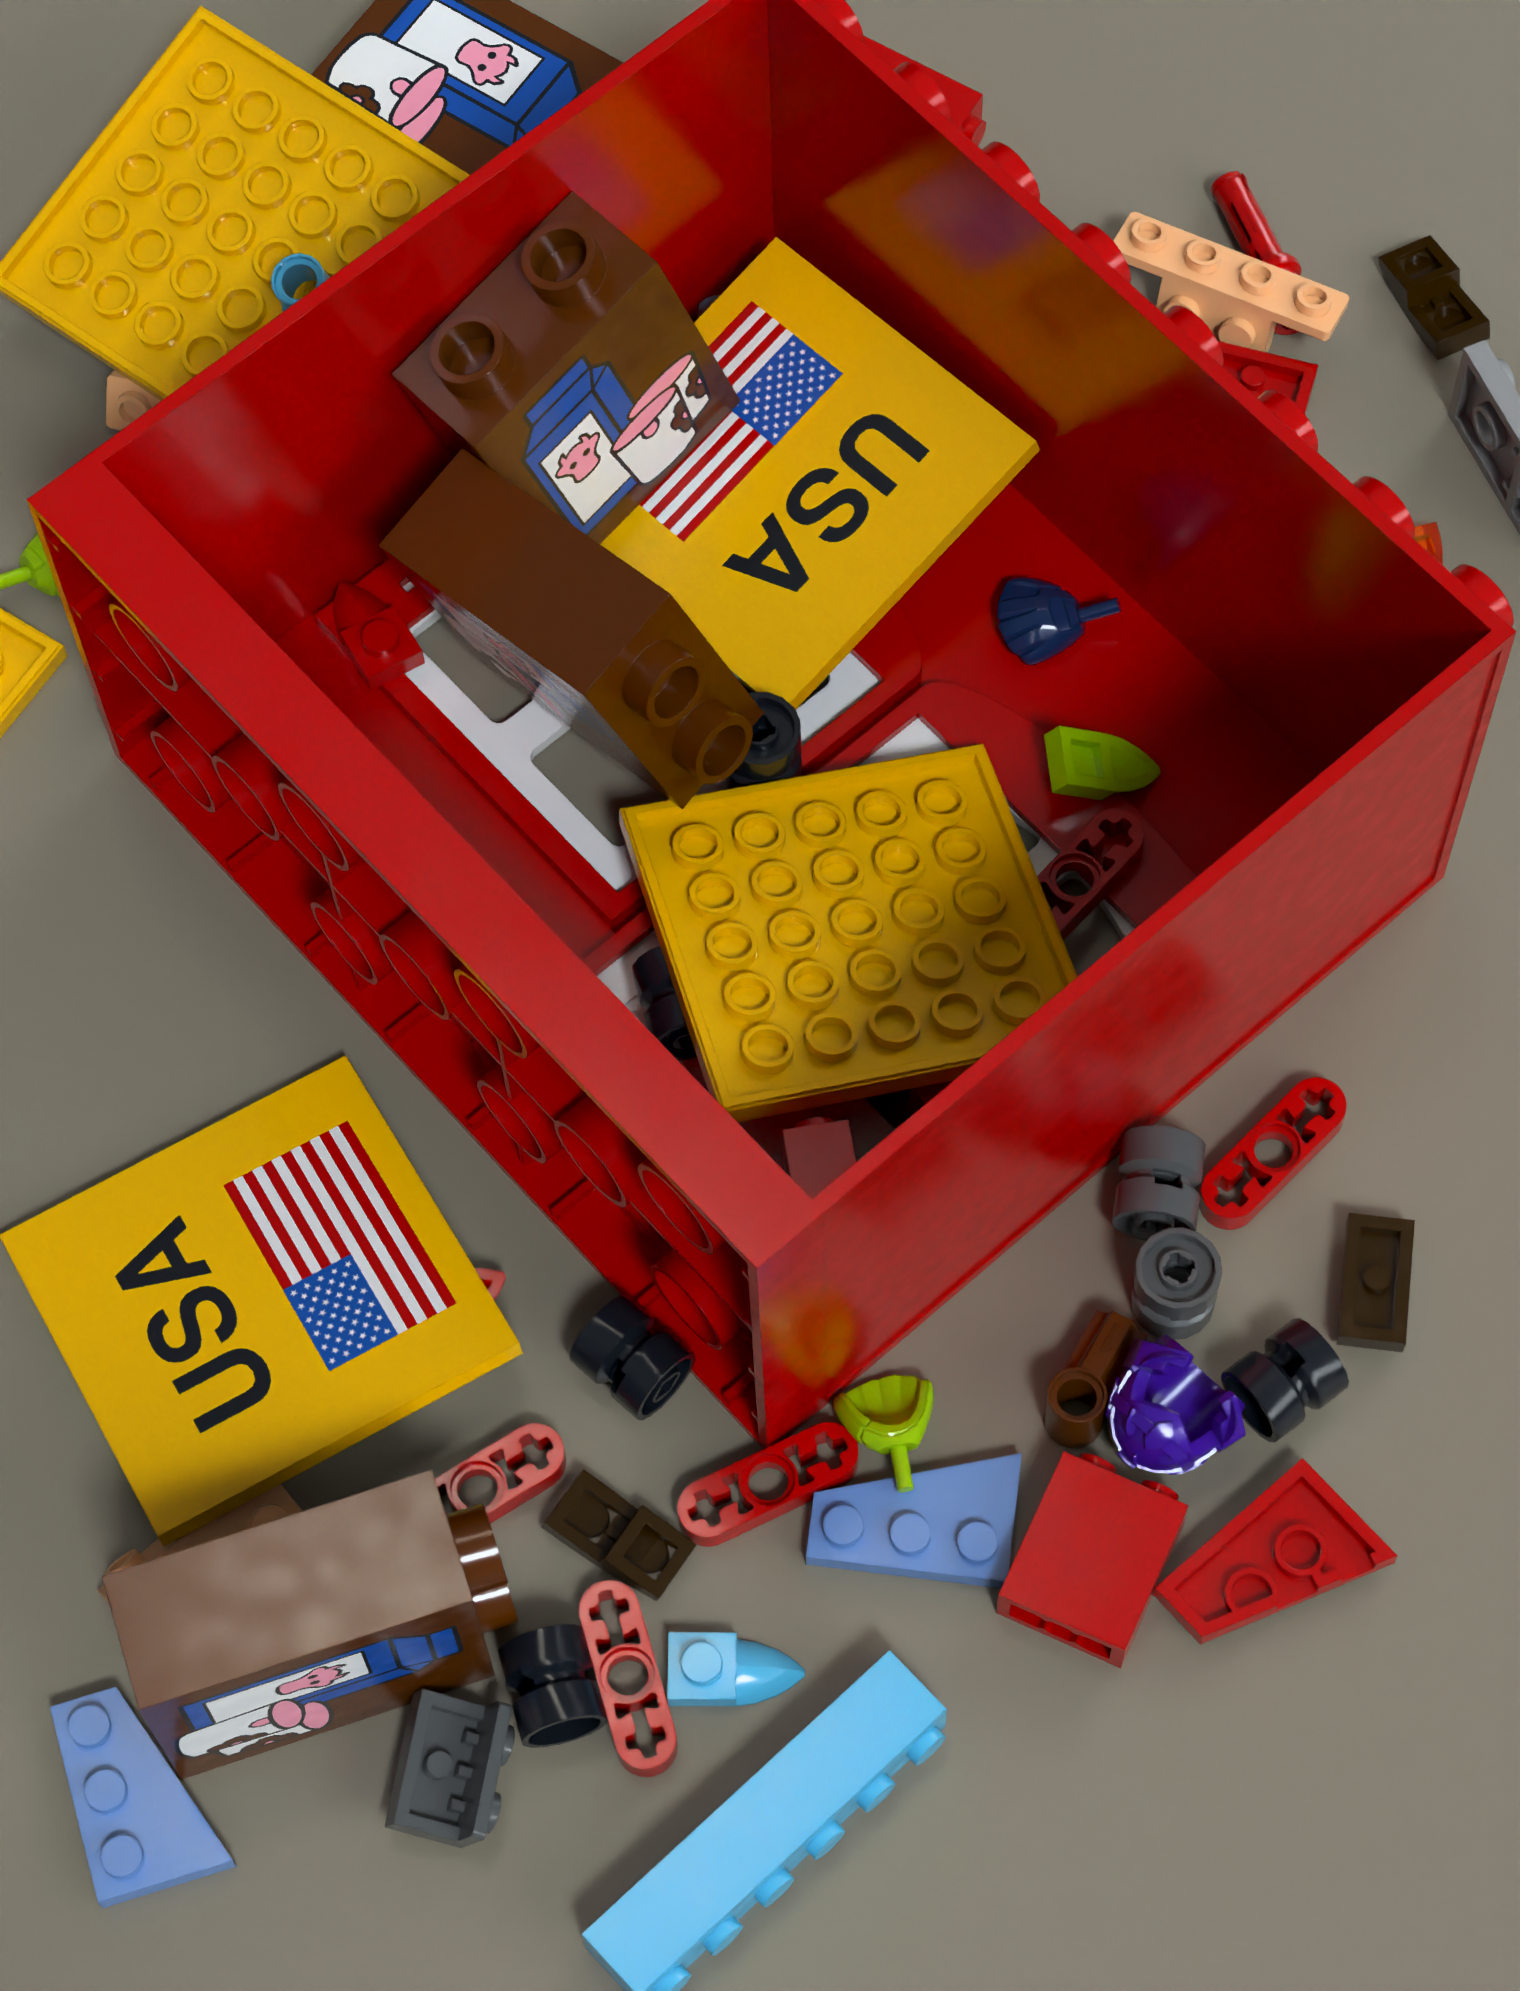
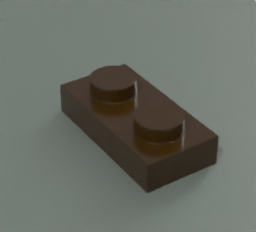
M1356 1213L1348 1214L1345 1230L1336 1345L1403 1352L1407 1335L1415 1220Z

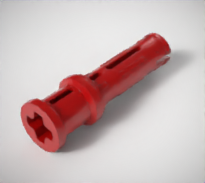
M1233 171L1216 179L1211 186V194L1217 201L1243 253L1300 276L1302 271L1298 260L1289 253L1282 251L1268 224L1267 218L1247 183L1245 174L1242 173L1240 175L1239 171ZM1276 323L1274 332L1278 335H1290L1299 331Z

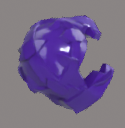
M1167 1334L1154 1342L1134 1338L1122 1365L1124 1369L1121 1375L1115 1379L1108 1393L1106 1417L1108 1419L1110 1436L1117 1449L1114 1453L1124 1464L1132 1469L1137 1467L1148 1472L1176 1475L1203 1465L1212 1454L1222 1452L1245 1436L1242 1418L1245 1405L1230 1390L1228 1392L1223 1390L1192 1362L1194 1358L1192 1354Z

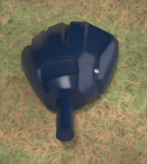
M1015 577L1006 582L997 602L996 617L999 620L998 628L1010 651L1020 656L1025 664L1035 665L1056 656L1073 645L1085 633V622L1120 613L1121 607L1116 597L1081 608L1077 598L1067 590H1062V587L1057 584L1037 578Z

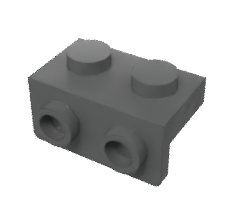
M426 1689L414 1692L385 1828L459 1848L484 1840L486 1833L489 1834L495 1827L500 1813L501 1795L495 1792L500 1766L507 1762L514 1744L515 1729L512 1725H509L512 1705L497 1701L488 1706H482Z

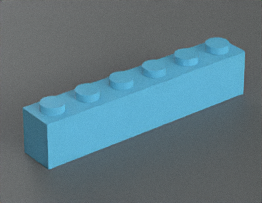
M889 1650L582 1933L585 1948L624 1991H680L691 1978V1974L686 1968L706 1950L712 1956L724 1950L742 1931L743 1925L738 1920L757 1902L764 1908L774 1903L793 1883L795 1878L789 1873L809 1854L815 1860L823 1857L845 1834L841 1824L859 1807L866 1813L877 1807L894 1789L896 1783L891 1777L909 1760L916 1766L922 1764L942 1745L946 1736L941 1730L946 1727L947 1709Z

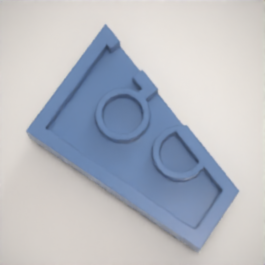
M1022 1453L913 1473L911 1475L914 1489L904 1493L897 1492L895 1477L814 1492L806 1550V1565L1001 1588L1009 1572Z
M117 1687L50 1707L97 1901L102 1909L237 1867Z

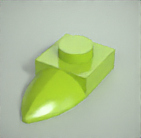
M1060 725L1044 734L1052 793L1101 801L1114 793L1132 792L1144 788L1161 774L1160 767L1146 753L1128 741L1114 735Z

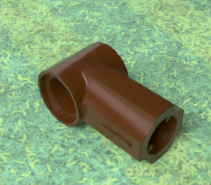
M1096 1310L1065 1367L1050 1381L1047 1390L1044 1423L1051 1439L1059 1445L1068 1448H1082L1093 1443L1101 1434L1106 1415L1108 1393L1113 1382L1121 1375L1124 1369L1122 1365L1134 1338L1147 1340V1335L1140 1331L1132 1320L1114 1311L1101 1312ZM1068 1400L1082 1401L1090 1407L1091 1412L1081 1416L1070 1415L1061 1409L1060 1404Z

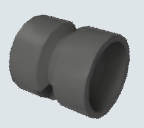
M1161 1125L1139 1126L1123 1133L1118 1174L1124 1180L1116 1186L1112 1225L1117 1231L1143 1241H1147L1150 1236L1169 1228H1186L1196 1231L1200 1195L1194 1188L1201 1184L1206 1144L1200 1137L1186 1130Z
M1169 1228L1150 1236L1141 1246L1135 1263L1130 1291L1131 1311L1139 1325L1150 1334L1157 1337L1167 1334L1174 1340L1186 1339L1200 1332L1210 1321L1222 1277L1221 1257L1213 1243L1199 1232L1186 1228Z

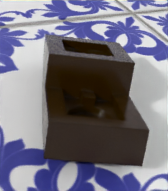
M1431 235L1378 257L1379 267L1399 306L1416 333L1437 360L1463 350V348L1480 341L1490 339L1489 319L1460 287L1459 267Z
M584 1469L577 1475L541 1526V1528L602 1570L655 1601L659 1600L696 1547L694 1542L642 1505L637 1509Z

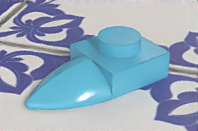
M669 1632L668 1706H743L756 1704L782 1694L805 1677V1669L791 1657L764 1644L737 1639V1633Z

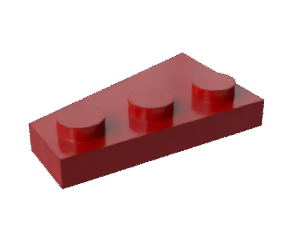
M1302 1458L1155 1587L1153 1595L1199 1644H1203L1394 1564L1398 1555Z

